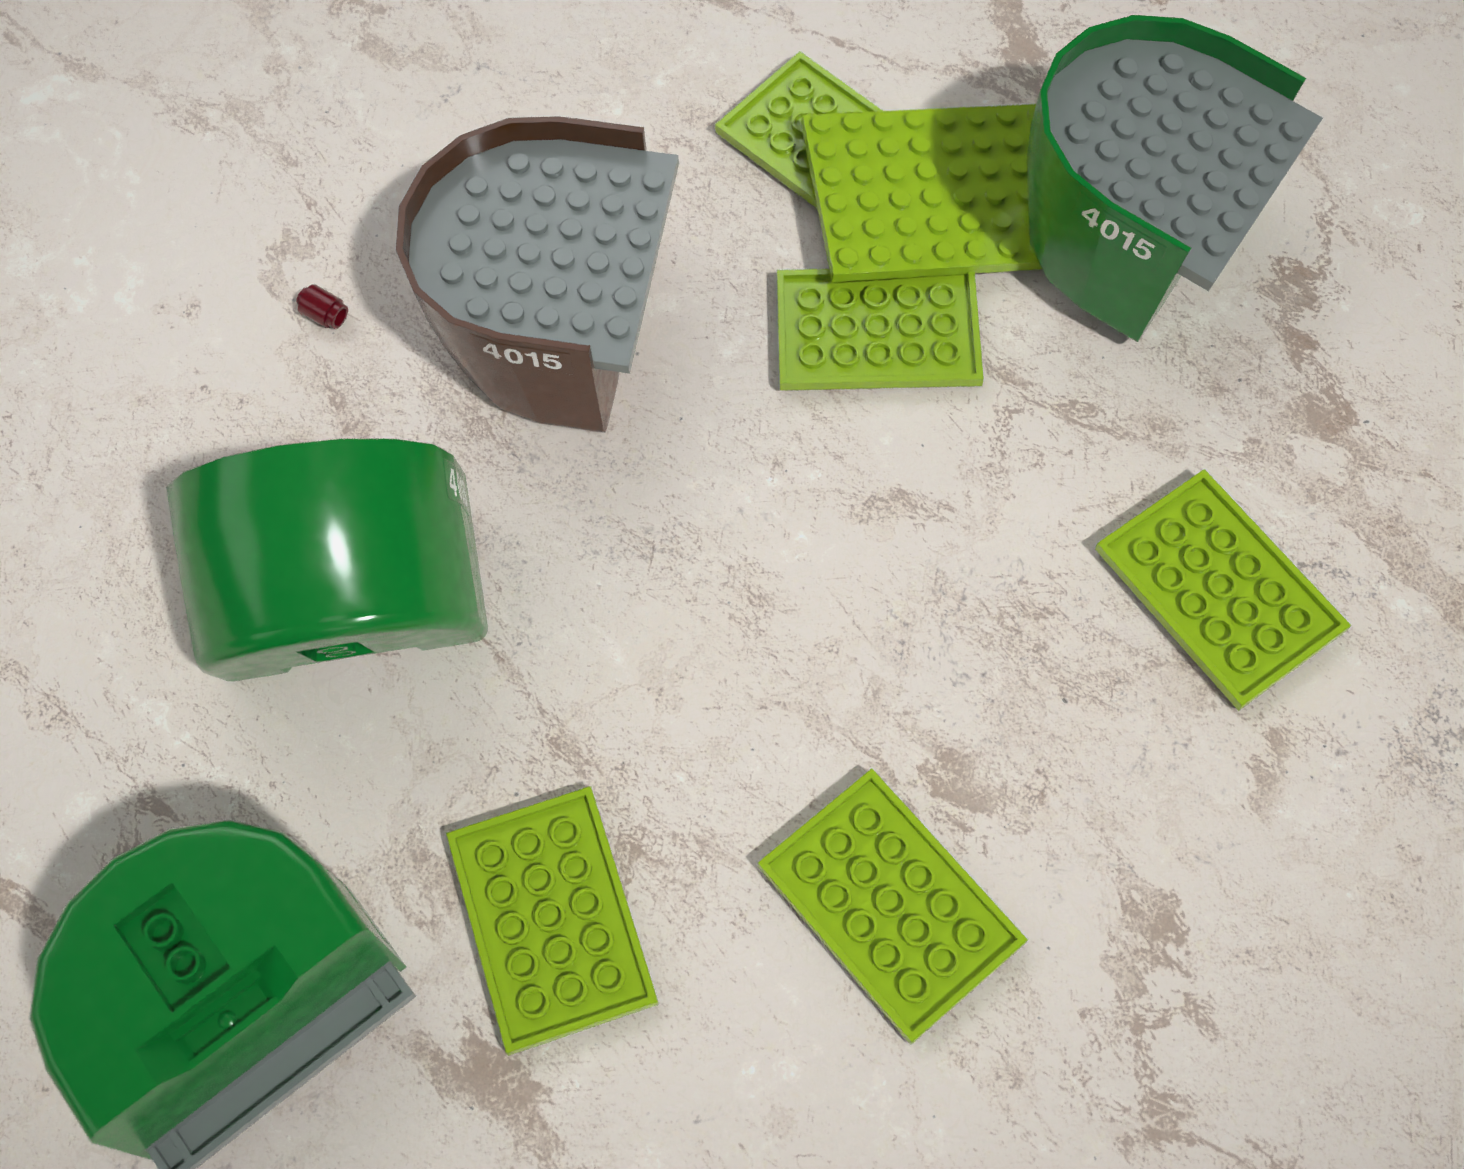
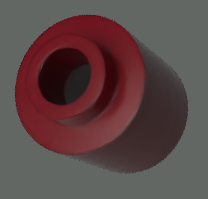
M316 284L303 288L297 296L298 312L325 328H339L348 315V307L344 305L342 299Z

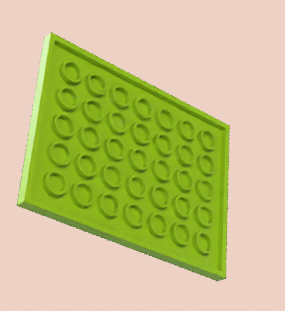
M1036 104L802 115L801 127L831 281L844 282L968 274L971 271H975V273L1042 269L1030 245L1027 153L1030 126Z

